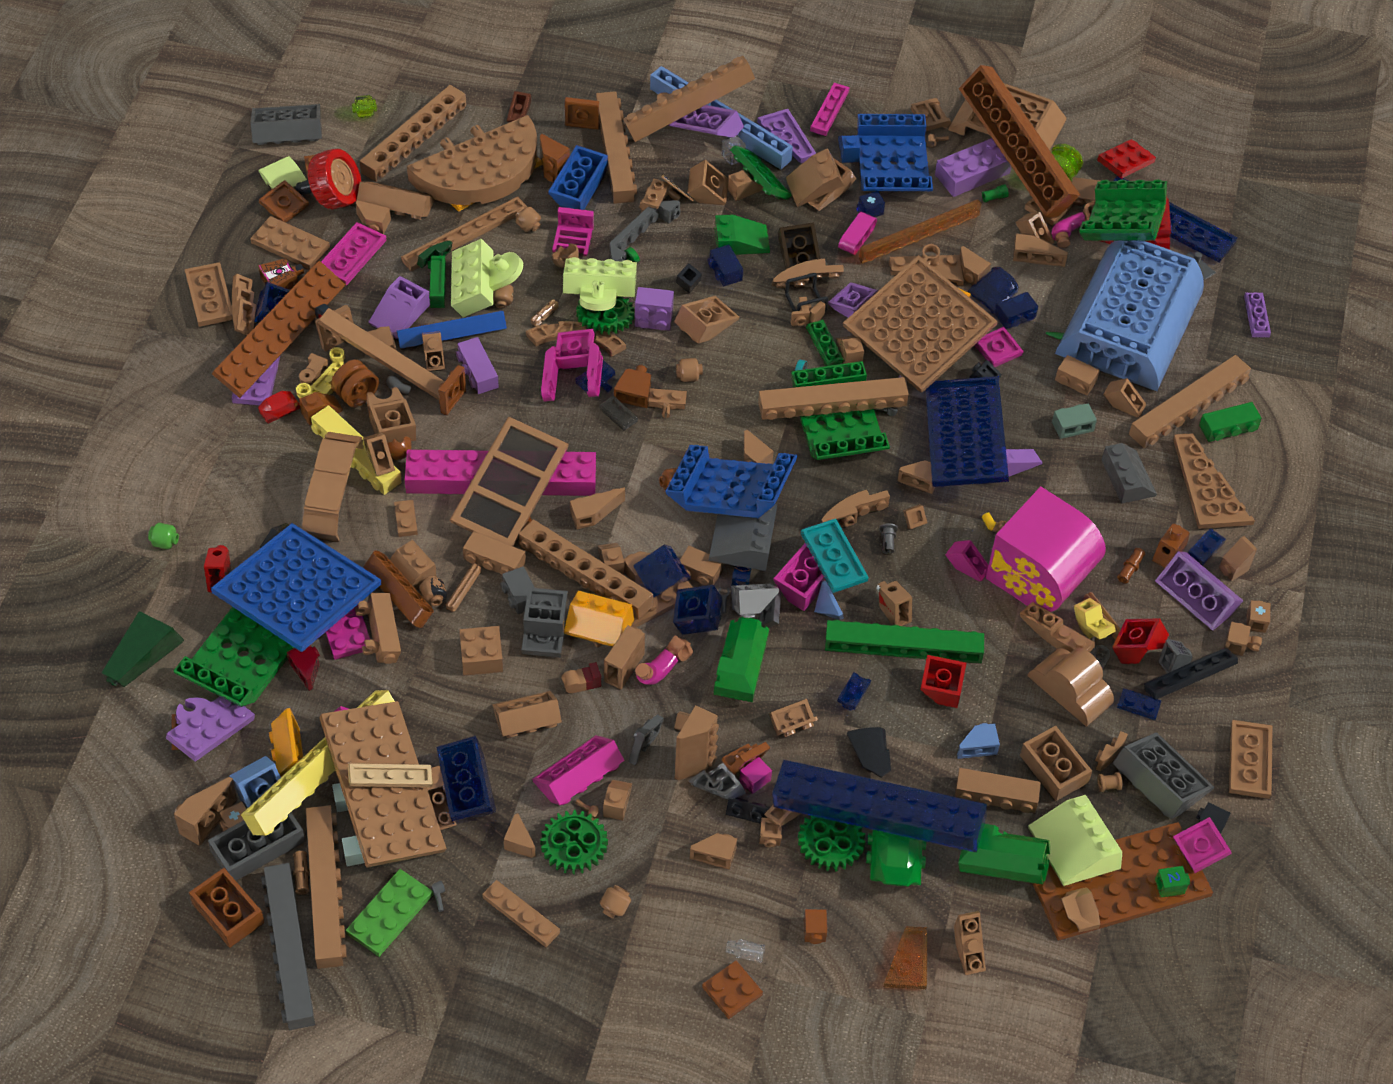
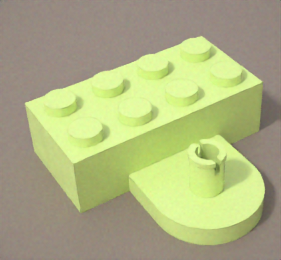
M482 239L452 251L451 306L462 317L492 306L493 291L511 284L519 277L523 270L522 259L514 252L502 255L497 254L493 257V250Z
M576 257L566 259L563 273V293L580 294V305L586 309L594 311L609 310L616 305L617 296L635 297L637 262L630 260L619 262L612 259L601 261L594 258L582 260Z

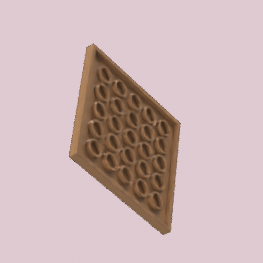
M919 255L843 322V326L855 337L860 338L863 344L898 374L905 377V380L921 393L997 325L995 318Z

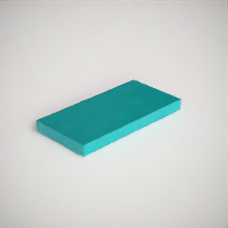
M836 518L801 530L800 534L832 593L868 581L869 577Z

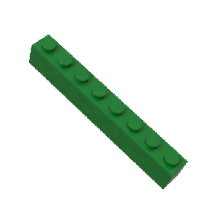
M827 620L825 651L927 659V655L960 662L982 664L984 633Z

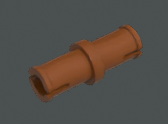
M1135 548L1130 558L1125 560L1124 567L1117 576L1121 583L1127 584L1133 573L1139 569V564L1146 555L1144 550Z

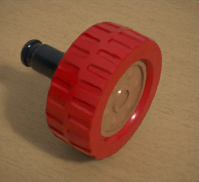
M331 149L312 157L308 165V180L298 182L295 190L302 196L313 193L316 200L325 208L339 209L352 205L357 201L361 177L355 161L346 151Z

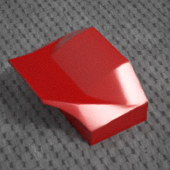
M280 391L266 398L259 405L258 410L267 424L299 409L300 404L291 391Z

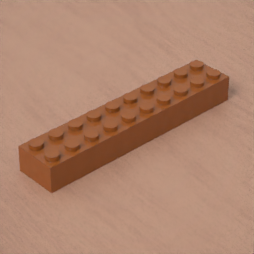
M980 65L960 86L959 90L1045 217H1059L1080 196L1079 192L993 67Z

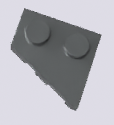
M657 714L651 720L648 719L642 728L639 727L633 737L635 742L628 762L633 765L638 763L641 750L646 752L659 734L663 717Z

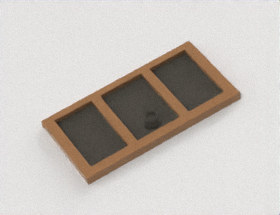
M508 417L449 521L468 531H475L514 546L519 537L518 533L523 530L569 444Z

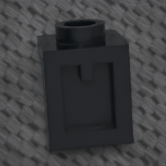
M986 360L982 364L978 362L971 369L973 373L969 377L973 379L977 376L988 388H991L1002 374Z

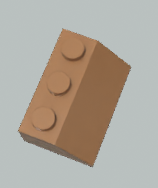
M551 691L492 704L499 731L502 736L507 738L515 737L519 732L532 733L540 727L553 728L557 726V723L562 722L558 700Z

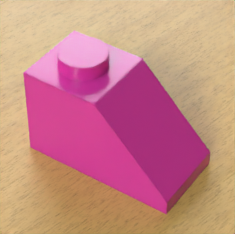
M971 540L954 542L945 554L955 569L971 578L982 581L986 576L989 565Z

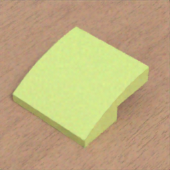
M289 156L259 169L260 175L271 189L284 180L295 189L298 182L307 180L300 168Z

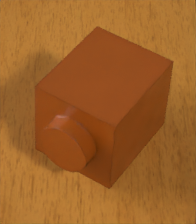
M805 909L804 942L812 944L826 942V910Z

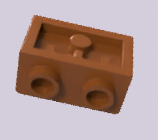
M766 742L760 745L754 744L753 746L746 744L724 756L721 760L730 772L735 775L756 758H762L770 749V746Z

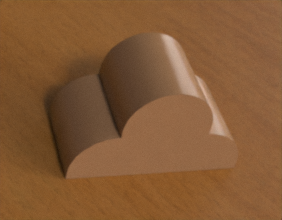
M1058 648L1028 674L1032 681L1086 727L1114 702V696L1110 687L1102 679L1103 670L1100 663L1090 652L1083 648H1075L1072 652Z

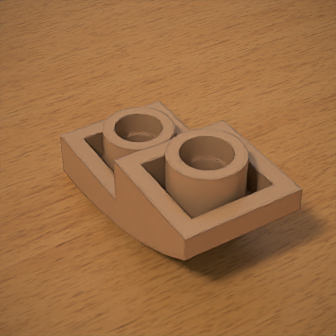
M1120 731L1118 738L1114 737L1111 745L1106 744L1103 751L1099 750L1095 759L1098 762L1096 770H1103L1117 758L1125 745L1127 733Z

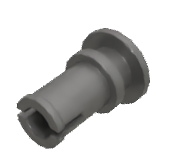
M891 523L882 524L879 526L881 537L883 538L882 552L890 554L891 550L893 554L895 552L894 538H896L898 526Z

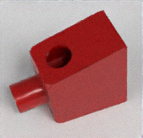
M224 545L209 548L205 559L204 572L207 591L212 592L211 588L231 571L229 549ZM218 570H220L219 577L215 575Z

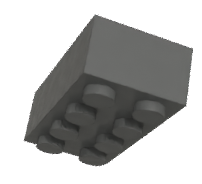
M291 812L288 814L287 819L274 827V831L269 835H253L243 820L208 840L210 851L221 869L225 868L235 881L305 842L303 829Z

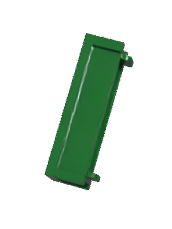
M431 256V261H428V269H431L430 308H445L446 258L445 256Z

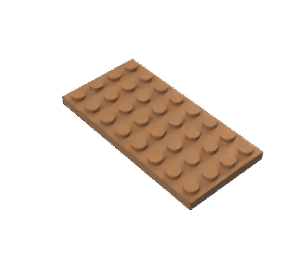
M395 701L321 714L319 717L366 868L445 852L447 848L426 788L349 786V764L419 765L399 702Z

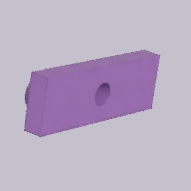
M1245 293L1244 299L1252 337H1270L1271 331L1263 293Z

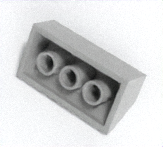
M771 584L731 586L732 609L743 616V618L755 617V614L761 613L779 593V588Z

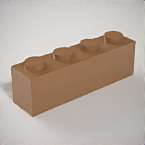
M959 768L954 799L962 802L980 803L984 806H998L1002 809H1015L1024 813H1035L1039 801L1041 782Z

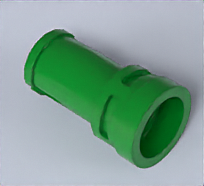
M1005 184L982 192L984 202L1009 196L1008 188Z

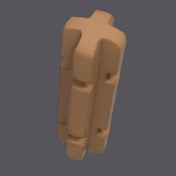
M554 299L549 301L530 319L531 324L535 327L539 326L559 308V303Z

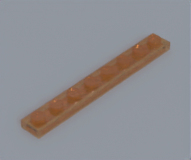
M977 199L862 246L859 251V260L862 264L872 261L877 257L887 255L894 250L901 249L911 243H916L921 239L931 237L938 232L974 219L980 215L981 202Z

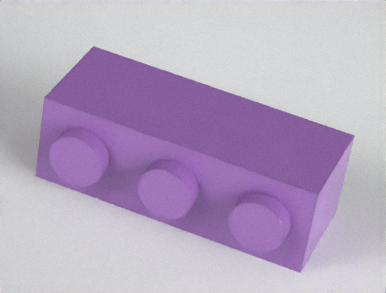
M476 337L457 343L458 351H456V357L459 362H462V366L465 367V375H469L471 387L475 388L478 394L499 388L498 375L479 338Z

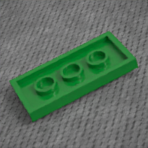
M736 145L730 149L734 154V159L744 165L743 169L754 176L753 180L763 186L762 190L770 196L772 194L779 199L784 198L787 200L791 197L792 194L753 151Z

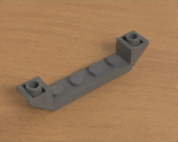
M662 201L658 209L647 207L610 242V259L619 262L625 261L626 252L624 250L626 247L633 243L641 233H644L651 223L656 222L658 217L667 223L677 219L681 212L680 201Z

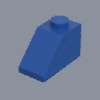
M859 135L838 136L842 163L859 162L861 149Z

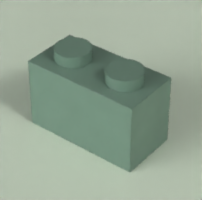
M1089 403L1054 411L1052 424L1060 439L1093 432L1097 422Z

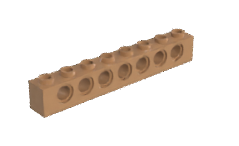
M449 85L360 160L361 173L375 182L385 177L390 170L395 168L404 158H407L410 153L419 148L424 141L429 139L437 130L441 129L444 124L452 120L457 113L466 107V94Z
M534 519L518 533L519 544L523 550L531 552L539 560L547 562L553 569H558L568 578L574 579L582 587L590 589L598 596L632 604L633 616L637 620H640L654 606L653 593Z

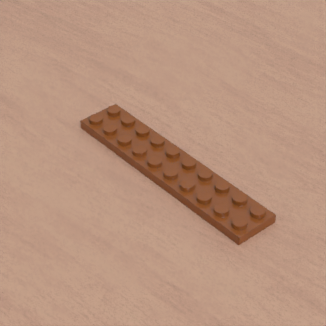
M318 261L212 372V375L241 398L316 318L315 308L322 304L328 305L345 287L346 283L321 261Z

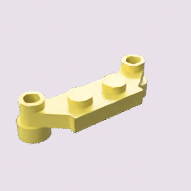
M335 347L330 350L332 364L311 387L307 383H301L296 387L299 399L314 392L328 395L333 392L331 389L332 377L344 364L345 354L342 348Z

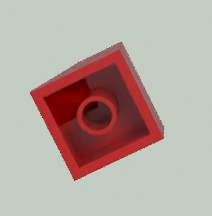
M1160 618L1125 619L1112 648L1121 664H1139L1148 650L1163 649L1169 633Z
M927 655L920 690L939 705L958 708L967 663Z

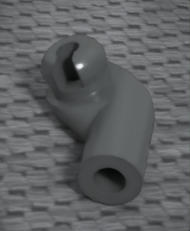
M389 376L386 379L390 389L397 387L400 393L409 395L411 386L402 384L396 376Z

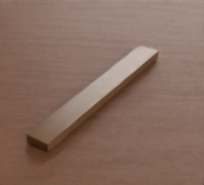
M517 196L401 256V261L412 272L420 267L417 265L418 255L431 246L444 241H452V251L515 218L516 213L522 207L527 206Z
M330 308L319 319L318 324L440 400L438 388L445 381Z

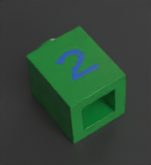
M1183 866L1159 869L1155 877L1161 898L1185 894L1190 885L1189 875L1185 873Z

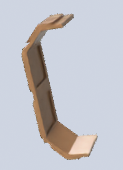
M328 432L325 438L322 439L305 500L302 529L317 539L335 542L340 540L337 533L339 510L355 449L364 448L363 439L360 436Z

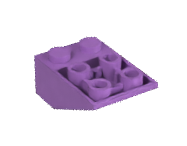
M399 276L387 289L369 320V324L375 328L389 326L393 337L398 339L396 330L409 328L430 306L429 291Z

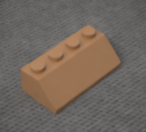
M370 181L360 182L357 196L359 201L390 208V210L395 211L396 215L405 216V213L411 214V218L420 220L422 217H428L435 201L429 194Z
M696 705L677 736L676 780L696 776L703 770L706 772L709 766L713 767L717 758L715 753L718 747L716 745L718 740L716 733L719 729V724H717L718 715Z

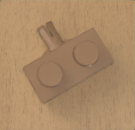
M650 388L648 407L663 409L662 417L665 418L667 413L666 418H669L670 410L685 409L687 391Z

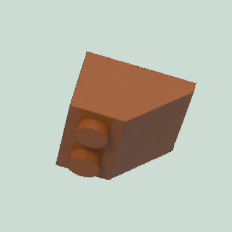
M541 134L540 159L542 161L543 176L548 181L554 183L570 156V148Z

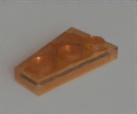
M905 927L883 987L926 990L927 927Z

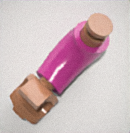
M1095 202L1087 203L1083 212L1065 218L1053 226L1051 235L1053 240L1057 241L1059 248H1066L1070 245L1069 237L1071 232L1080 227L1082 222L1089 220Z
M675 635L666 648L653 661L641 663L636 667L635 672L639 682L645 685H655L660 682L673 669L678 659L684 662L693 654L694 651L690 646L691 643Z

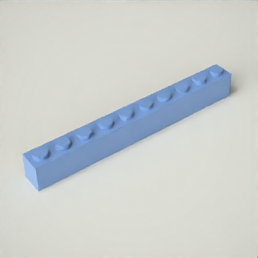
M662 66L650 75V90L657 94L663 92L671 94L674 90L688 84L687 81ZM718 100L707 104L708 106L733 110ZM739 114L744 127L734 138H728L753 151L756 155L780 170L792 160L793 146Z

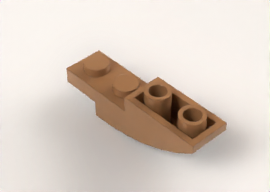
M825 259L806 261L781 272L773 278L772 286L786 288V281L788 279L811 273L817 274V280L822 279V277L837 279L839 276H842L844 268L843 265L826 266ZM809 278L790 282L789 285L804 287L808 283Z
M867 490L853 494L832 507L822 518L821 523L836 518L840 527L852 526L857 523V516H864L870 512L887 508L890 495L887 490L869 495Z
M1033 602L1020 613L1021 618L1039 636L1056 649L1063 648L1072 652L1075 648H1083L1090 652L1095 647L1094 641L1065 626L1062 618Z

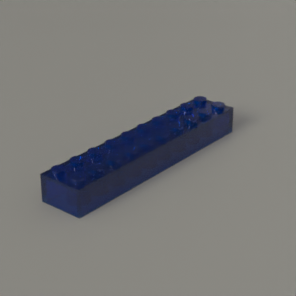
M783 760L772 793L773 807L976 853L987 817V804L788 760Z

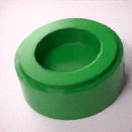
M632 247L624 250L626 252V260L637 263L640 261L639 255Z

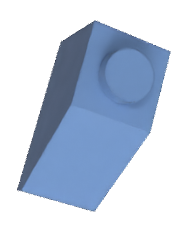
M982 723L974 726L959 745L957 758L997 755L1000 743L995 724Z

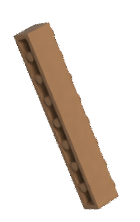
M744 56L736 57L726 65H721L716 70L704 74L701 78L689 82L686 86L674 90L671 94L660 97L654 103L645 105L635 113L628 114L627 117L623 118V121L634 142H637L754 80V74Z
M616 92L596 93V101H599V124L604 153L608 155V175L613 204L634 202V195H637V186L633 184L635 182L634 172H631L633 168L632 159H628L630 157V148L626 147L628 145L627 134L624 135L626 127L625 123L622 122L623 110L619 109L621 108V99L617 98Z
M1234 355L1133 422L1129 435L1143 448L1154 445L1159 438L1167 436L1174 428H1179L1189 418H1194L1202 409L1206 410L1214 401L1218 402L1226 393H1231L1238 385L1245 384L1249 379L1251 368L1237 355Z
M905 377L764 390L759 391L758 404L761 419L773 420L775 418L907 406L909 394Z
M331 805L306 808L317 969L343 966V958L347 957L346 944L342 945L341 939L345 938V927L340 925V919H344L343 906H339V900H343L342 887H338L337 882L341 881L340 868H336V862H340L339 849L335 850V844L339 843L338 831H334V825H337V815L332 813Z

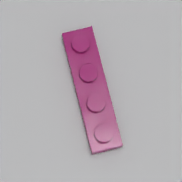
M833 83L811 125V132L824 136L827 135L849 93L850 87Z

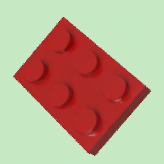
M1132 139L1099 154L1097 158L1098 162L1121 179L1153 164L1156 160L1154 155Z

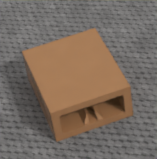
M627 625L604 660V682L622 690L645 654V633L640 629Z

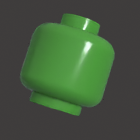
M157 523L150 528L148 540L151 541L154 547L171 549L174 544L178 543L179 534L176 533L175 526Z

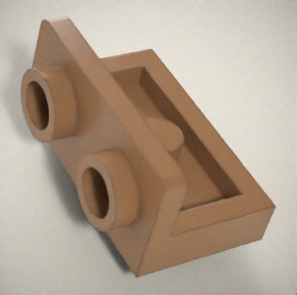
M653 179L650 187L646 190L644 198L640 202L639 208L641 213L647 207L659 208L669 188L668 182Z
M807 699L769 713L777 736L784 734L785 737L795 734V729L800 727L803 730L814 726L813 722L818 720L817 716H813Z

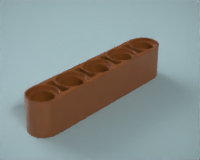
M375 550L363 568L381 579L379 587L384 593H390L391 601L413 625L423 628L434 612L432 607L387 556Z

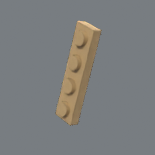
M349 764L348 780L349 786L431 787L432 772L431 765Z

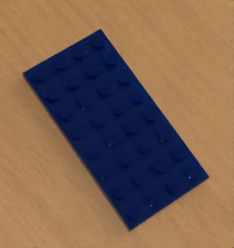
M999 376L934 381L926 389L932 487L1009 482Z

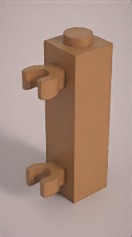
M370 593L367 602L360 601L358 607H355L356 615L368 614L373 640L364 641L365 646H362L363 654L370 655L375 653L377 663H396L401 653L390 593Z

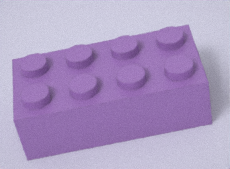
M991 138L937 160L935 176L949 193L955 197L1010 174L1011 165Z

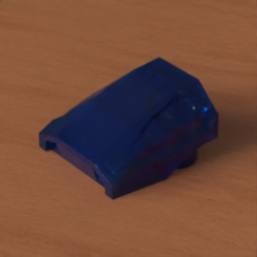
M992 267L989 273L968 290V293H971L974 298L994 314L1005 306L1018 292L1019 286L1014 277L1004 269Z

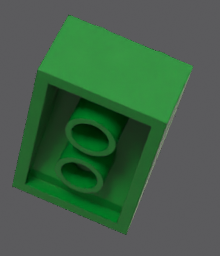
M715 215L714 231L718 256L770 253L767 226L765 224L736 215Z

